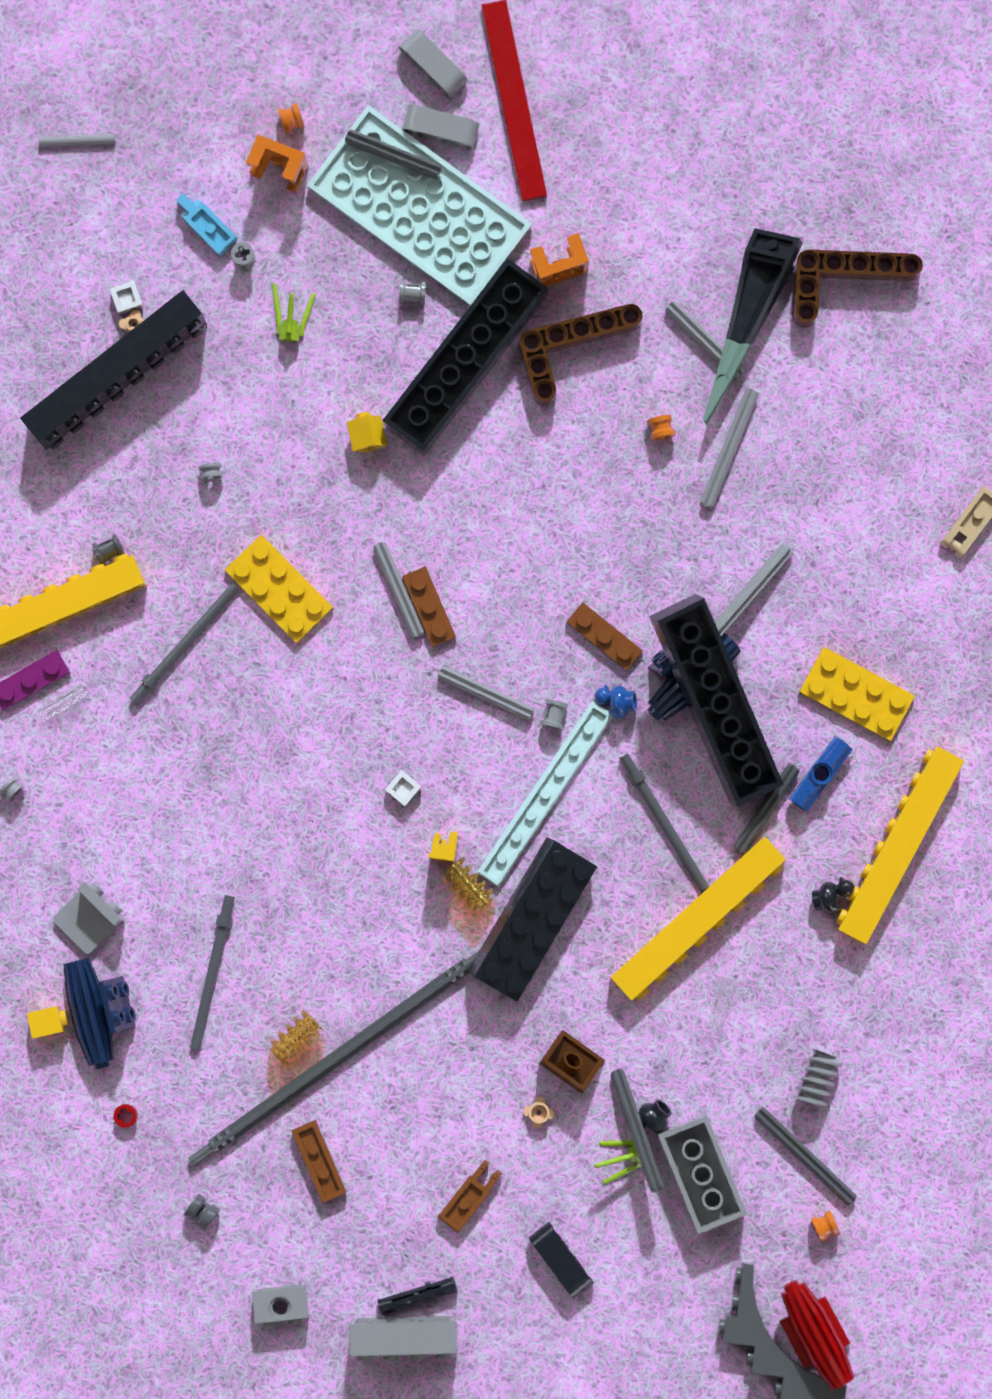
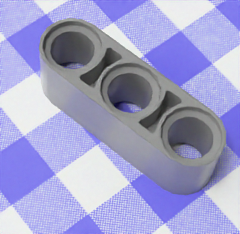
M416 29L398 46L399 50L403 54L406 53L411 58L410 61L421 72L424 71L429 76L428 79L438 89L441 88L446 93L445 96L447 98H451L468 81L464 73L419 29Z
M409 105L402 130L407 134L409 132L418 134L417 137L432 141L435 138L442 140L444 144L455 147L462 145L467 147V150H472L480 124L461 116L418 105Z

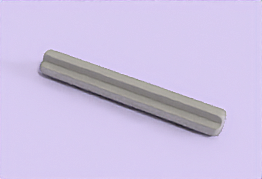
M676 301L671 302L666 307L665 312L719 365L723 348ZM741 366L733 380H737L744 373V369Z
M380 542L373 546V550L411 638H418L424 634L423 628L385 542Z
M443 666L438 674L439 680L526 721H529L533 715V707Z

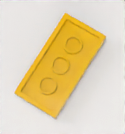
M262 534L225 569L232 579L296 644L333 609V606Z
M826 647L822 648L799 691L804 696L888 741L892 740L915 695Z

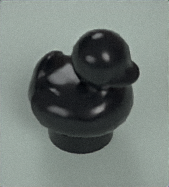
M843 877L839 878L837 885L833 882L823 883L819 890L812 891V901L815 910H823L829 915L837 914L842 910L839 895L842 897L851 896L855 890L854 884L850 880L843 879Z
M657 1099L654 1103L641 1105L639 1109V1115L644 1128L647 1126L657 1134L667 1128L668 1118L672 1115V1112L663 1101Z

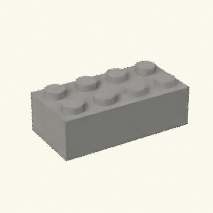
M706 1114L657 1134L697 1234L747 1215Z
M457 1316L352 1318L349 1323L350 1356H356L357 1361L372 1360L373 1356H382L383 1360H397L399 1355H409V1359H425L426 1354H436L437 1359L452 1358V1354H457L458 1348Z

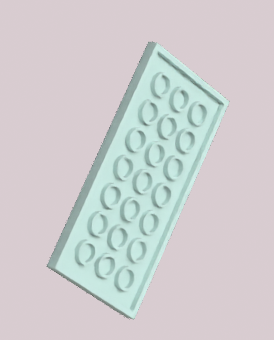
M368 105L350 129L441 165L442 170L438 179L431 178L346 144V133L307 184V188L468 306H471L504 261L509 258L530 230L532 224Z

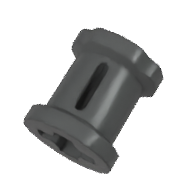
M116 534L112 535L111 539L97 544L95 542L92 544L100 564H104L105 560L116 555L125 554Z

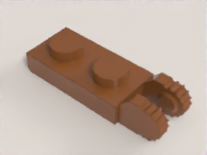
M486 1160L481 1163L472 1176L470 1175L438 1215V1218L457 1233L460 1232L489 1195L490 1189L502 1175L497 1170L490 1176L485 1186L481 1184L477 1179L488 1168L489 1162Z

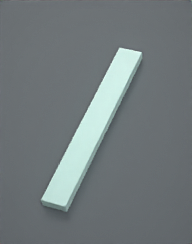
M594 701L590 703L477 871V874L499 887L612 719L608 713L609 711Z

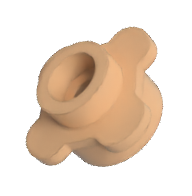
M132 310L127 318L120 319V328L125 329L127 333L135 327H132L133 323L139 325L144 321L141 317V312L139 310Z
M537 1097L535 1102L531 1106H526L523 1111L524 1115L532 1120L533 1127L542 1128L543 1123L548 1119H553L555 1115L554 1110L545 1104L546 1101L543 1097ZM538 1110H541L542 1114L537 1115L536 1112Z

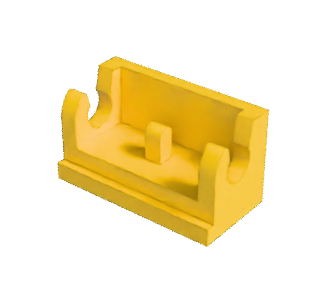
M451 831L448 837L449 843L447 844V841L443 839L440 845L441 835L437 832L433 838L432 851L428 853V858L455 863L459 833Z

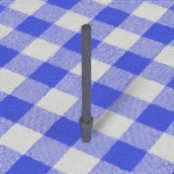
M233 582L151 674L147 673L141 680L143 683L130 696V699L136 705L150 690L153 691L159 685L158 681L240 590Z
M628 753L619 759L629 774V781L633 786L636 785L700 892L709 887L707 881L645 782L646 777L642 770L637 769Z
M224 896L221 913L217 915L215 925L218 926L190 1044L191 1049L200 1050L227 930L231 928L233 918L230 916L235 899L233 896Z

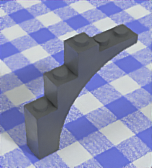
M742 1262L741 1268L736 1267L735 1283L739 1284L738 1294H733L731 1310H736V1313H725L724 1319H719L718 1335H722V1341L753 1346L752 1350H747L746 1365L750 1366L751 1373L781 1377V1381L776 1380L774 1396L779 1397L778 1399H845L847 1385L831 1390L821 1376L804 1369L790 1359L773 1341L763 1324L757 1308L753 1287L754 1265L753 1263Z

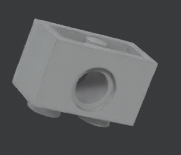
M306 1284L254 1289L252 1291L255 1324L262 1323V1327H273L278 1325L277 1321L288 1320L289 1325L304 1323L303 1318L309 1317ZM282 1299L287 1302L288 1310L285 1313H279L275 1310L274 1302L276 1300Z

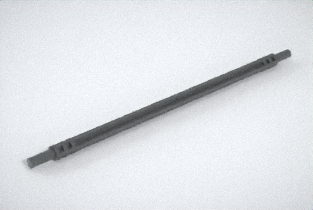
M479 951L469 958H463L210 1138L207 1145L188 1157L191 1164L195 1166L213 1152L218 1153L465 977L469 974L467 970Z

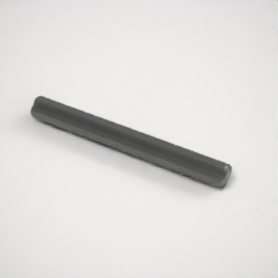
M623 1069L611 1072V1078L647 1183L652 1193L659 1192L664 1189V1185Z
M762 1107L755 1113V1119L848 1206L853 1203L857 1197L856 1194L767 1109Z

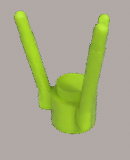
M273 283V300L277 324L276 334H279L280 341L299 342V336L304 337L305 327L316 294H311L300 326H298V321L293 320L294 293H290L287 319H283L282 324L277 284Z
M633 1139L599 1142L600 1146L631 1147L627 1148L628 1154L595 1163V1168L630 1160L631 1164L635 1163L602 1181L604 1185L642 1167Z

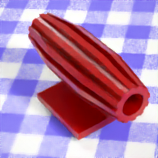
M797 1279L784 1285L785 1291L781 1293V1297L788 1316L779 1320L802 1366L806 1368L813 1365L831 1390L838 1389L851 1382L855 1376L845 1350V1346L851 1343L826 1296L817 1300L805 1282L798 1283Z

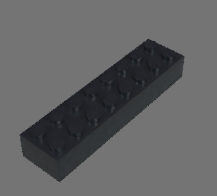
M507 258L382 420L383 426L425 456L546 299L548 288Z
M182 290L25 413L20 419L45 450L57 448L64 442L63 437L70 431L72 434L79 431L84 426L83 421L89 416L92 418L98 416L105 409L103 405L108 401L112 400V402H115L125 393L123 390L130 384L135 386L145 378L143 374L150 368L153 370L159 368L165 362L163 358L169 353L176 354L185 346L184 342L191 336L196 338L205 331L204 326L207 324L203 314L185 291Z
M693 594L650 615L651 623L728 801L736 807H740L784 785L705 598Z

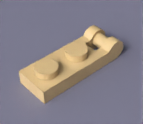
M982 486L940 542V545L944 548L949 547L956 552L954 555L959 559L963 557L992 518V491ZM957 533L966 538L962 544L954 539Z

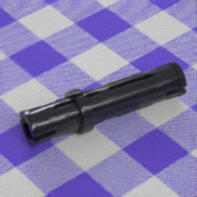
M451 1276L434 1283L428 1281L425 1282L424 1286L377 1300L383 1316L387 1313L426 1301H430V1303L436 1302V1298L458 1293L455 1279Z

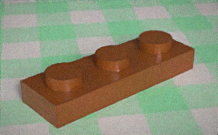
M426 566L402 576L432 648L456 638Z
M584 602L580 604L566 621L567 624L625 671L629 669L643 651Z
M311 1121L291 1130L322 1203L347 1193L317 1121Z

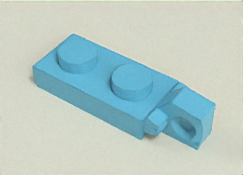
M184 193L176 199L177 203L184 210L181 214L184 221L219 257L238 240L237 236L203 202H200L198 199L192 202Z

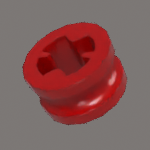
M130 1104L118 1106L113 1114L115 1123L122 1128L134 1125L138 1118L136 1108ZM123 1108H126L127 1112H132L133 1118H129V1123H125L124 1119H119V1113H123L121 1111Z

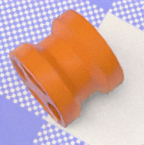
M297 103L292 104L288 109H277L286 134L290 133L294 128H305Z
M670 414L653 417L646 421L647 426L651 428V441H659L676 436L675 430L671 428L672 416Z
M830 1210L825 1212L824 1216L820 1218L816 1216L810 1218L820 1243L826 1241L829 1236L836 1237L840 1235Z

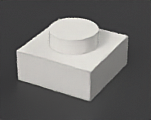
M135 281L110 288L119 315L143 307Z
M401 770L385 790L406 807L422 786Z

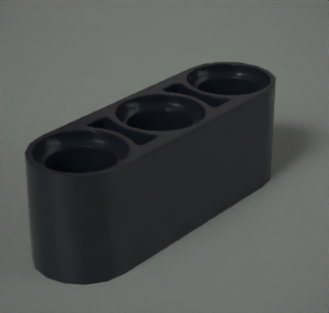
M547 1222L528 1237L573 1299L595 1284L550 1222Z

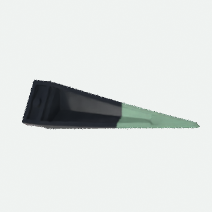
M757 228L754 229L744 252L731 320L716 378L703 418L705 424L709 423L793 272L794 262L803 244L800 238Z

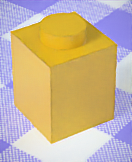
M362 412L355 415L356 419L346 422L353 452L365 453L388 446L381 416L371 415L370 412Z
M61 1006L26 1013L32 1039L66 1031L65 1026L69 1025L66 1010H61Z

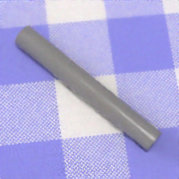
M115 134L38 137L39 148L116 144Z

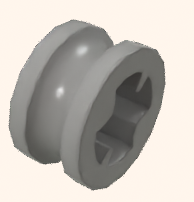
M221 463L200 465L198 467L199 471L202 472L200 480L222 478L223 474L219 472Z
M13 777L0 789V795H5V800L10 802L24 788V785L18 784L17 778Z

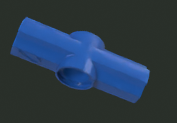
M834 736L788 799L797 807L807 812L853 749L843 740ZM817 767H822L827 771L825 781H819L815 778L814 770Z

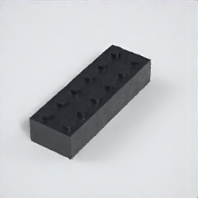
M546 837L467 972L518 1002L598 866L557 841Z

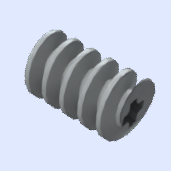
M812 1048V1051L818 1056L809 1057L808 1060L814 1067H805L804 1070L810 1074V1077H801L806 1086H799L797 1088L803 1096H795V1098L815 1106H827L822 1096H830L831 1093L825 1087L835 1085L829 1077H838V1073L832 1068L841 1067L842 1063L836 1059L837 1057Z

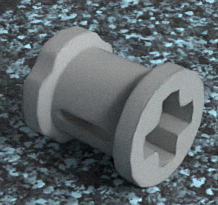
M240 242L235 244L231 250V257L236 267L242 270L252 268L256 261L252 246L248 243ZM245 251L247 260H241L240 252Z
M400 281L399 304H403L406 301L420 302L421 305H425L426 282L421 284H405L404 281Z
M546 699V712L544 720L540 722V725L563 730L561 723L564 710L567 709L568 704Z

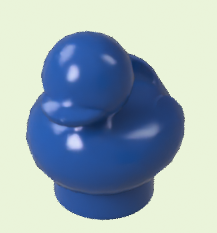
M605 684L603 688H599L595 692L594 698L599 705L604 706L610 703L611 710L608 713L613 718L622 719L629 712L637 710L635 691H628L623 686H615L610 691L609 687Z

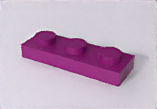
M58 650L0 682V708L2 711L71 673Z

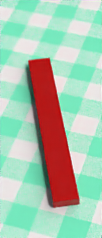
M501 0L482 4L481 7L521 199L524 202L547 197L507 1Z

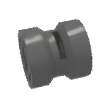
M198 1194L183 1215L188 1219L197 1221L198 1226L205 1230L220 1209L215 1205H209L206 1202V1198ZM203 1206H205V1208L201 1211V1213H200L199 1216L197 1217L196 1215L198 1214V1212L201 1210V1208H202Z

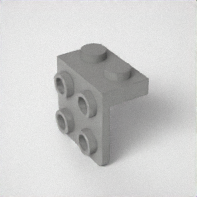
M84 881L77 888L79 892L54 916L53 921L84 953L91 954L125 918L121 915L123 910L113 900L109 903L102 896L105 892L95 882L90 884Z

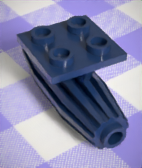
M724 633L721 638L733 663L741 650ZM661 650L651 659L653 663L648 667L653 672L667 678L647 702L650 706L647 710L657 721L660 718L666 721L688 706L664 651Z
M89 958L63 964L66 999L75 1035L88 1066L94 1065L95 1070L110 1066L109 1061L114 1060L112 1033L135 1027L136 1014L133 1007L130 1006L128 998L129 986L124 981L123 976L99 982Z

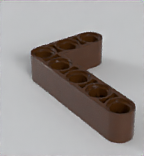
M804 250L798 255L795 263L794 321L798 326L804 328L813 325L819 308L820 278L913 281L921 273L923 262L918 255L911 253ZM806 258L812 260L814 267L811 269L804 268L801 265V260ZM828 260H836L840 268L832 270L828 268L826 262ZM852 262H863L865 269L863 271L855 270ZM887 262L891 270L888 272L881 271L878 263ZM904 264H914L916 272L909 273L905 271ZM800 285H811L813 292L811 294H804L800 290ZM801 309H808L812 313V318H801L799 311Z
M627 304L524 332L520 339V349L535 402L542 406H548L556 398V385L547 353L634 331L642 323L643 312L641 308L635 304ZM632 312L637 315L638 320L634 323H628L625 321L624 315ZM603 319H609L612 321L613 327L608 330L602 329L599 322ZM579 325H583L588 329V333L584 336H578L574 329ZM553 332H559L564 338L562 341L555 343L550 340L549 336ZM533 338L538 341L539 345L535 349H529L525 346V341ZM535 363H542L545 366V370L537 374L531 370V366ZM547 387L551 390L552 395L548 398H541L537 392L540 388Z

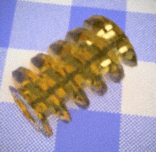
M461 857L442 874H446L443 883L453 882L449 890L451 892L460 890L456 898L458 900L467 898L463 906L467 908L473 905L474 907L470 912L473 916L480 912L495 897L490 898L493 891L492 888L483 890L486 884L485 880L476 882L479 876L478 873L469 874L472 868L471 865L462 867L465 858Z
M303 1009L300 1011L303 1017L302 1020L294 1016L295 1026L285 1025L287 1034L278 1031L279 1041L273 1038L269 1039L272 1048H269L270 1051L285 1067L290 1066L287 1057L294 1061L297 1059L295 1050L300 1053L305 1052L303 1043L309 1046L313 1045L310 1036L319 1039L321 1036L318 1029L325 1031Z

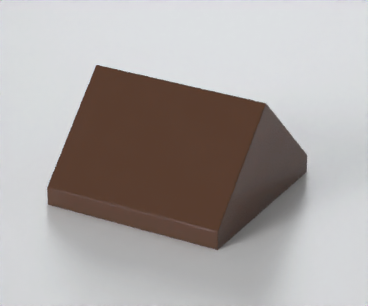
M562 1029L539 1064L583 1094L605 1060Z

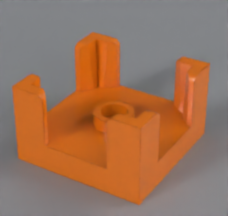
M257 134L246 160V165L251 167L249 174L261 179L270 161L278 167L285 168L282 176L284 179L289 180L286 189L297 193L308 168L306 154Z
M579 233L567 237L569 258L557 260L552 264L548 263L542 246L530 249L532 257L530 263L535 277L546 287L588 273L589 260Z

